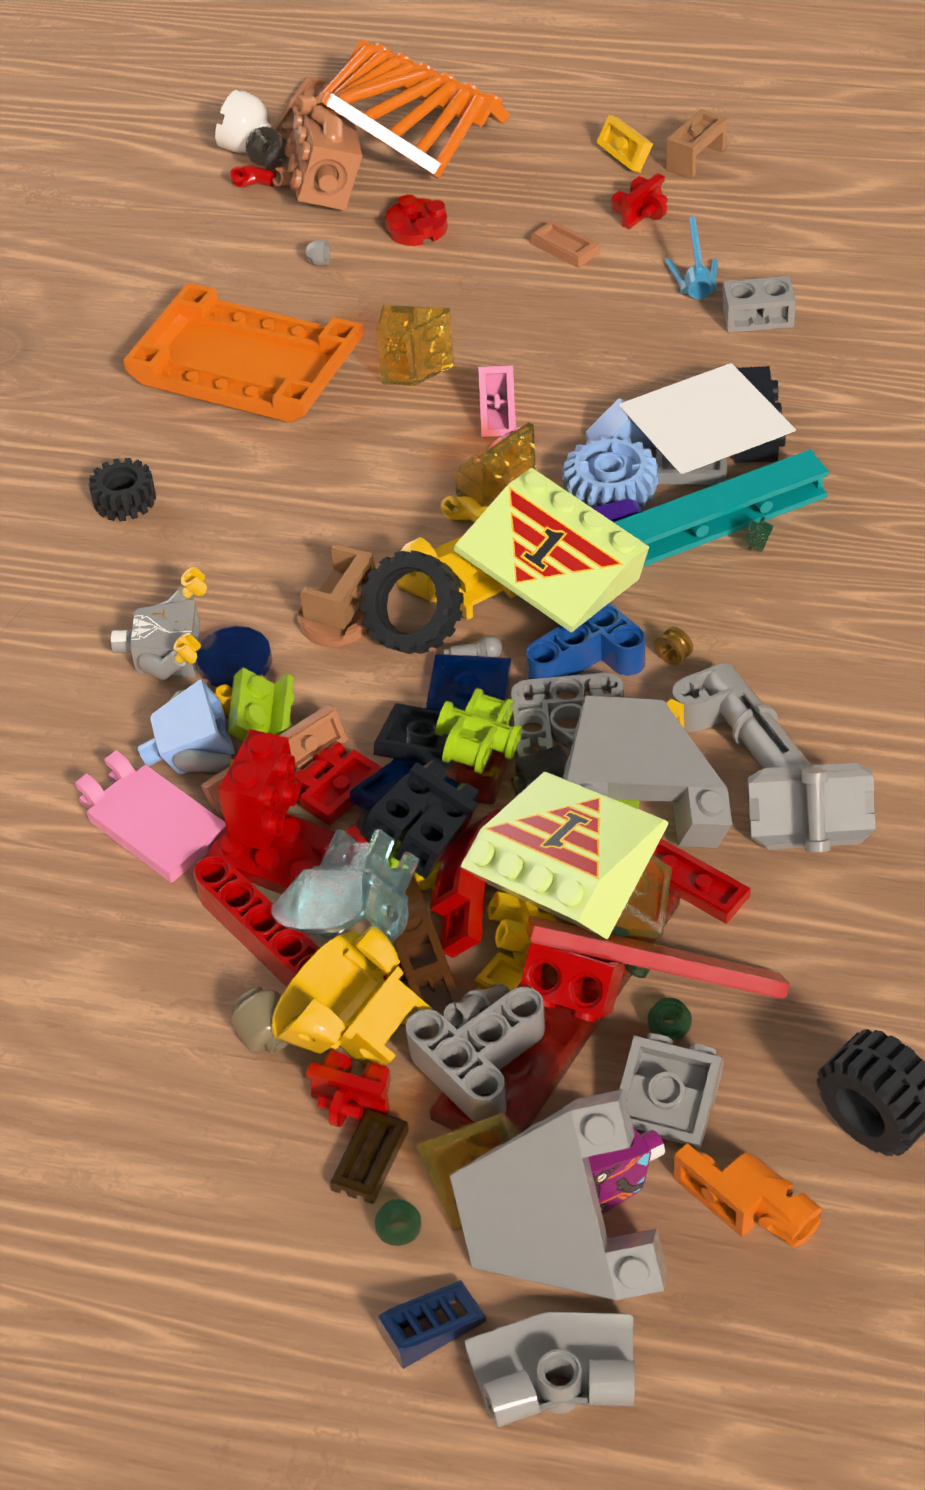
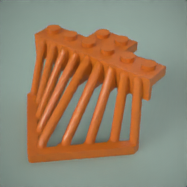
M362 39L358 42L346 66L319 96L315 97L317 106L321 105L332 113L340 114L430 172L429 174L437 179L442 175L472 123L482 128L486 119L490 118L504 125L510 115L502 106L503 100L490 92H487V94L482 93L468 82L462 84L445 72L439 74L425 63H414L402 53L398 52L396 55L382 44L376 43L374 45ZM395 89L402 91L366 110L364 113L349 105L350 103ZM415 99L423 101L392 126L390 130L375 122L376 119ZM436 107L444 110L415 147L400 138ZM454 116L461 118L437 159L434 160L425 154Z

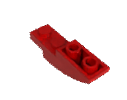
M498 808L471 824L459 835L457 840L449 847L437 872L430 910L443 916L440 943L444 954L451 958L458 956L481 942L485 887L489 884L460 866L480 829L501 811Z

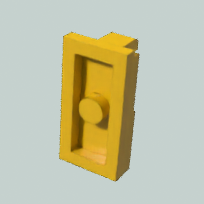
M608 115L596 142L630 170L641 172L653 146V143L613 115Z

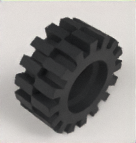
M119 458L113 459L114 464L109 465L108 462L103 463V470L97 467L93 471L94 475L89 477V488L94 509L96 512H99L101 517L104 518L107 515L108 520L114 521L116 516H119L120 521H126V516L131 515L133 520L138 518V512L144 515L148 512L147 507H153L154 500H156V492L152 473L146 464L142 465V461L136 459L132 463L131 458H125L124 462L120 463Z

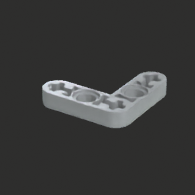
M595 673L527 679L516 683L511 690V699L515 700L512 712L514 725L524 726L528 723H537L542 726L540 730L535 732H527L522 729L520 741L516 749L520 770L526 775L538 777L543 772L548 773L552 769L554 760L549 716L555 707L565 703H574L582 706L586 697L585 691H589V696L624 698L622 679L612 673ZM609 690V694H603V691ZM564 691H572L577 696L570 700H564L559 698L558 694ZM550 694V699L546 700V695ZM525 697H532V700L527 701ZM538 746L539 758L532 759L531 747Z

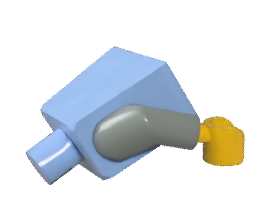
M199 680L186 690L177 691L169 702L156 710L150 718L155 737L138 746L139 754L145 764L150 767L164 759L179 774L187 772L220 773L230 767L234 760L230 756L235 751L231 736L227 733L228 726L225 715L230 714L232 688L228 685H221L216 689V693H213L202 680Z

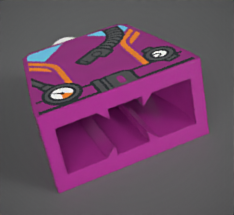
M633 1127L635 1136L630 1148L588 1156L602 1214L637 1194L644 1187L649 1162L663 1156L665 1153L663 1140L655 1130H649L640 1135Z

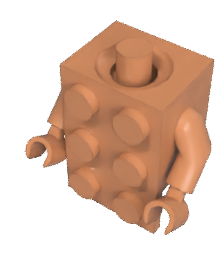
M298 95L296 98L300 100L301 105L293 106L295 113L293 129H295L293 139H288L285 149V156L289 157V166L275 168L276 171H279L281 177L273 178L272 181L275 186L291 185V190L296 193L297 200L300 202L346 211L363 156L355 124L340 114L336 116L323 106H317V101L313 95Z

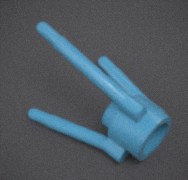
M691 216L689 222L695 265L688 269L684 279L670 258L665 259V264L680 285L682 294L688 293L694 299H703L717 290L718 260H712L710 271L702 265L696 218Z

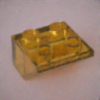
M383 305L376 329L382 384L416 386L453 367L454 353L450 308Z
M528 422L504 434L455 467L456 495L459 497H471L482 507H489L510 482L530 468L536 470L534 425Z

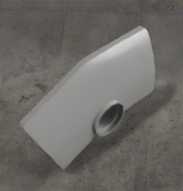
M546 1312L474 1336L465 1341V1349L475 1379L495 1428L506 1426L545 1411L557 1414L567 1413L577 1405L634 1407L635 1372L633 1361V1316L631 1314ZM560 1377L565 1378L570 1383L556 1386L548 1381Z

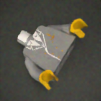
M191 567L182 575L181 584L184 587H180L168 600L155 606L138 608L134 612L132 630L112 631L111 647L113 653L131 652L137 672L149 674L160 680H166L171 676L196 677L198 650L201 647L199 643L201 625L193 594L201 597L206 593L207 586L203 582L205 575L196 567Z

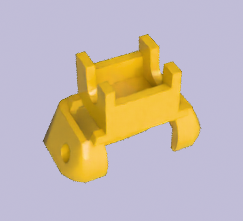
M488 506L471 512V517L476 521ZM422 537L407 543L401 551L408 553L411 550L431 555L450 566L452 575L457 576L461 584L458 588L459 592L463 593L464 603L460 604V611H463L462 616L466 620L473 618L474 605L502 591L510 599L517 596V594L454 551L455 544L462 537L444 543L434 549ZM412 572L404 575L397 581L398 589L429 602H437L435 584L426 574Z
M372 924L362 933L350 931L336 936L323 945L304 964L291 980L276 1005L272 1015L271 1031L277 1040L319 1054L327 1049L335 1051L340 1046L366 1068L367 1064L372 1062L381 1065L383 1063L385 1065L390 1063L396 1055L384 1044L401 1023L406 1025L408 1018L413 1013L419 1010H431L432 1008L399 980L403 971L397 966L400 963L398 954L386 934ZM385 974H388V978L384 980L383 976Z

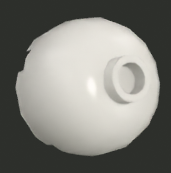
M232 91L221 108L220 113L225 115L222 125L218 123L216 125L215 139L219 147L235 153H247L257 148L262 141L268 139L271 132V124H269L266 106L260 99L245 91Z

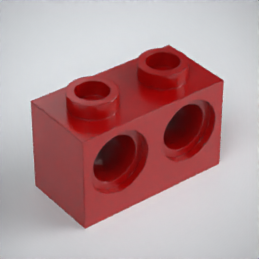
M531 942L519 988L528 987L538 991L543 998L544 1007L555 1008L556 1004L572 1009L571 1015L594 1022L597 1021V1018L601 1019L613 1012L625 963ZM546 963L552 965L557 970L558 981L556 985L549 983L544 977L543 968ZM586 977H591L598 983L600 988L598 998H593L586 993L584 989Z

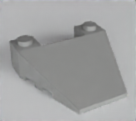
M604 696L585 697L573 737L570 755L564 769L563 779L612 799L673 802L678 846L718 848L732 827L728 788L664 700Z
M624 1089L576 1099L564 1106L560 1111L541 1122H537L523 1133L504 1144H500L450 1175L472 1268L614 1300L664 1291L668 1271L657 1228L612 1238L607 1237L588 1156L630 1148L635 1135Z

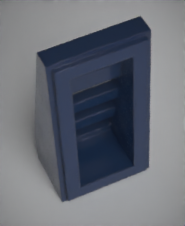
M462 1280L381 1313L377 1316L380 1334L404 1369L485 1323L486 1316ZM458 1299L467 1314L458 1317L450 1302ZM441 1308L449 1322L441 1324L434 1312ZM425 1317L432 1329L424 1331L418 1321ZM408 1326L414 1333V1336L409 1338L402 1331Z

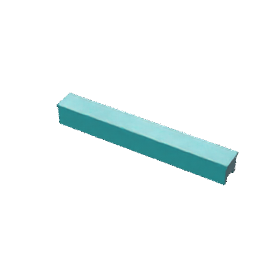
M810 449L613 523L649 546L643 565L645 567L827 498V491L823 488V478L829 476V470L815 456L814 451Z

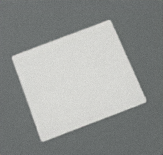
M731 363L619 404L622 410L680 474L796 431L782 414Z

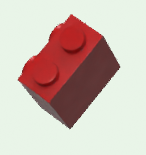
M252 729L249 730L218 788L230 843L268 851L274 837L281 835L285 824V816L290 806L296 805L300 795V784L296 782L294 773L295 757L291 755L288 737Z

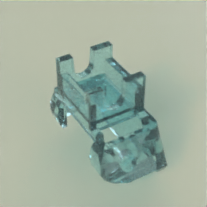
M336 829L321 865L314 866L313 869H304L274 903L271 914L278 923L290 930L314 933L324 938H335L342 934L345 929L352 927L365 918L383 931L390 941H395L407 926V904L409 897L405 892L419 859L410 852H404L396 868H389L388 857L395 840L381 829H375L369 843L355 842L356 840L342 829Z

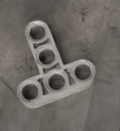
M516 988L458 1030L437 1011L430 1009L419 1010L413 1013L406 1023L410 1058L472 1121L482 1125L494 1124L502 1119L507 1109L504 1076L499 1070L543 1037L545 1032L544 1003L540 993L533 988ZM481 1094H491L485 1097L479 1096Z

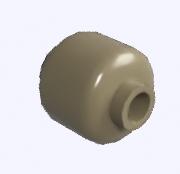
M262 987L253 988L239 997L233 1005L235 1011L232 1014L231 1023L251 1052L260 1053L268 1051L269 1054H275L289 1045V1043L275 1039L271 1031L272 1015L281 997L276 990H263Z

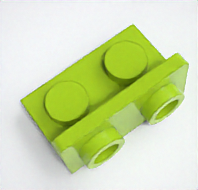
M242 667L234 675L227 733L244 741L250 729L280 735L292 727V722L290 721L291 706L295 698V693L293 692L294 676L286 673L274 684Z

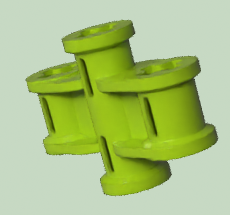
M476 688L465 711L454 708L452 702L446 701L440 712L435 730L436 735H449L443 750L442 761L449 763L451 760L474 767V771L481 774L492 750L505 754V758L512 759L518 747L523 726L515 724L514 727L508 725L515 700L508 698L506 701L485 695L482 689Z

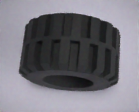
M866 1029L860 1033L857 1032L819 1069L817 1087L821 1091L819 1095L822 1102L826 1105L828 1112L839 1126L861 1145H865L876 1153L881 1152L885 1156H893L894 1154L900 1156L908 1151L925 1133V1061L913 1049L903 1044L892 1035L887 1036L883 1031L879 1030L872 1032Z

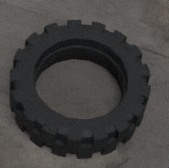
M411 550L409 553L399 551L394 553L395 556L392 558L388 556L383 558L379 562L381 565L377 569L373 568L368 574L370 579L367 584L363 585L361 594H364V600L360 602V610L365 615L363 623L366 629L373 632L371 636L377 642L383 643L385 647L407 654H424L429 652V648L437 649L444 644L443 640L447 636L451 637L456 630L454 625L456 621L461 620L463 612L460 611V604L464 603V597L458 588L461 584L458 577L452 575L450 566L439 559L419 551ZM412 572H422L429 576L435 584L437 594L435 612L429 623L419 631L409 634L401 633L394 628L388 617L387 602L389 593L394 584L404 575Z

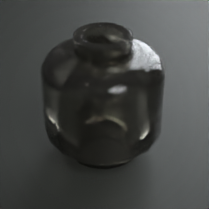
M262 126L256 128L247 137L245 144L247 156L251 162L260 168L273 170L279 168L287 159L285 156L287 141L282 134L272 127Z

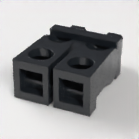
M434 760L425 766L416 763L410 769L409 774H406L370 810L360 834L389 855H392L400 846L395 859L424 879L428 878L440 858L467 828L478 804L476 801L480 794L479 790L469 783H461L456 789L445 782L448 773L445 767Z

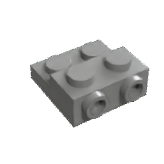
M647 1033L646 1038L634 1036L619 1089H624L632 1126L638 1133L643 1134L649 1130H655L662 1139L685 1145L688 1143L690 1146L701 1148L711 1108H714L724 1068L722 1057L716 1056L717 1051L711 1047L690 1044V1048L687 1049L672 1045V1039L655 1033Z

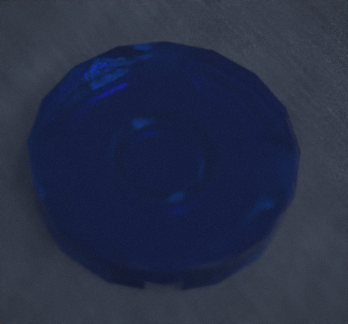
M233 626L222 628L208 635L200 643V649L197 650L199 674L203 679L210 680L211 685L217 688L221 685H228L233 689L234 675L242 667L259 676L263 673L264 677L269 672L273 661L268 639L261 632L250 627Z

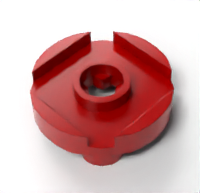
M410 194L403 195L398 198V203L389 208L385 214L386 232L390 233V238L394 242L402 245H423V239L433 237L434 242L440 239L448 229L445 203L441 200L416 198Z

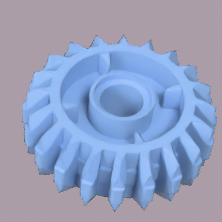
M601 435L600 440L593 441L588 439L586 445H576L575 451L568 453V458L562 468L563 488L591 508L627 499L635 500L641 508H645L646 501L652 500L653 494L657 490L659 483L658 464H656V458H653L651 450L643 448L642 442L632 444L630 437L618 440L616 435L613 439H605Z

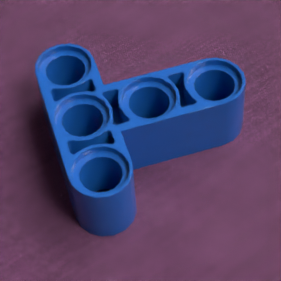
M608 603L572 633L563 626H559L532 642L526 650L528 679L578 675L601 660L620 675L631 676L638 674L645 666V633L614 605Z

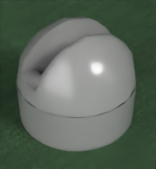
M328 240L310 242L305 249L307 260L313 265L328 266L330 261Z

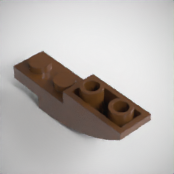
M411 873L374 886L375 894L410 990L432 1008L431 1010L437 1011L444 1016L446 1006L461 999L414 874Z

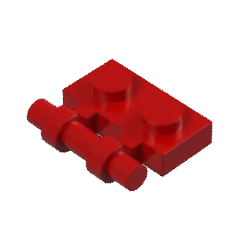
M338 741L328 749L322 748L313 756L314 761L303 770L297 769L294 772L296 782L300 784L301 795L299 799L301 807L329 826L384 779L383 767L355 749L342 758L346 754V749ZM325 773L319 780L317 779L321 774Z

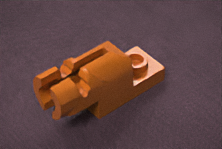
M688 1143L674 1154V1180L741 1237L759 1223L763 1229L778 1236L795 1248L809 1239L821 1223L822 1219L818 1215L823 1210L805 1193L793 1196L794 1184L791 1181L782 1178L760 1158L748 1152L739 1156L722 1172L713 1158L706 1153L700 1154Z

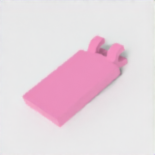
M116 750L104 759L105 764L113 770L108 774V777L114 784L103 791L98 782L86 773L75 782L76 788L83 793L79 797V801L89 809L87 815L90 823L172 883L206 855L226 828V823L147 765H144L138 771L134 770L130 762Z

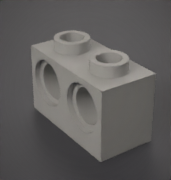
M790 276L723 281L722 309L728 333L794 327L796 299Z

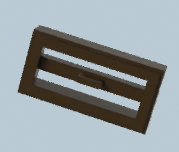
M366 1108L330 1181L331 1191L340 1193L341 1190L347 1191L349 1197L357 1199L358 1195L364 1197L365 1202L374 1204L409 1131L408 1121ZM374 1123L380 1124L364 1154L354 1179H348ZM392 1128V1129H393V1132H392V1134H391V1136H390V1138H389V1140H388V1142H387V1144H386V1146H385V1148H384V1150H383V1152H382V1154H381V1156H380V1159H379V1161H378V1163H377V1165H376V1167H375V1169H374V1171H373V1173H372V1175H371V1177H370L368 1183H367V1184H364V1182H365V1180H366V1178H367V1176H368V1174H369V1172H370V1170H371V1168H372V1166H373V1164H374V1162H375V1160H376V1158H377V1156H378V1154H379V1151H380V1149H381V1147H382V1145H383V1143H384V1141H385V1139H386V1137H387V1135H388L390 1129Z

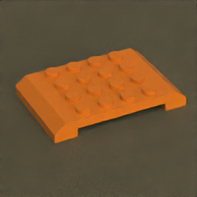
M188 282L124 358L123 362L125 371L142 385L291 423L305 416L363 337L364 329L361 323L333 317L327 325H322L218 300L216 289Z

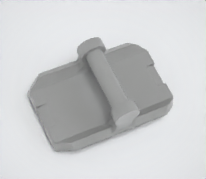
M859 763L764 768L748 777L750 837L754 842L767 850L805 848L807 852H826L830 850V846L862 844L876 829L874 776L871 769Z

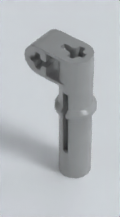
M717 664L682 678L673 686V700L684 704L685 731L697 732L726 721L733 729L732 735L736 743L740 746H746L763 769L811 765L777 722L778 716L776 711L761 702L731 664Z

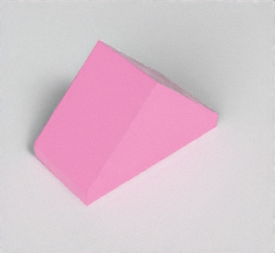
M513 365L478 367L482 437L516 436Z

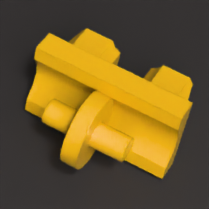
M499 891L494 894L487 907L489 919L500 922L495 934L497 948L512 951L516 965L525 967L531 940L526 932L529 916L558 922L554 916L539 912L538 907Z

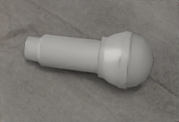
M485 635L480 640H477L476 643L451 646L449 649H444L445 660L458 661L479 657V659L494 661L501 655L502 644L496 636Z

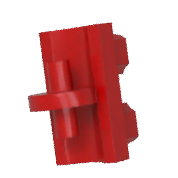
M656 173L650 179L638 176L630 185V194L619 190L612 196V211L622 215V227L630 230L644 218L650 217L651 219L659 220L667 214L666 203L668 198L661 191L665 176Z
M331 1050L321 1065L311 1062L306 1072L307 1078L311 1079V1097L318 1099V1108L329 1111V1124L335 1127H341L347 1117L360 1120L366 1108L387 1115L390 1110L388 1090L391 1081L390 1071L387 1066L374 1062L369 1063L362 1077L350 1074L353 1068L351 1058L346 1054Z

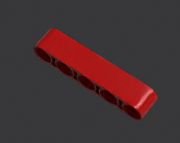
M208 856L196 864L194 878L202 905L287 987L304 964L320 948L228 860L220 856Z

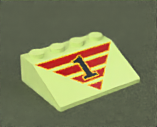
M530 468L510 482L454 547V551L571 633L639 580L649 549L648 545L533 468Z
M543 772L480 829L460 867L490 886L608 940L669 822L550 773Z

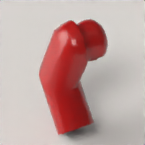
M253 165L236 166L230 171V179L233 185L241 188L258 183L273 187L272 179L277 178L276 172Z

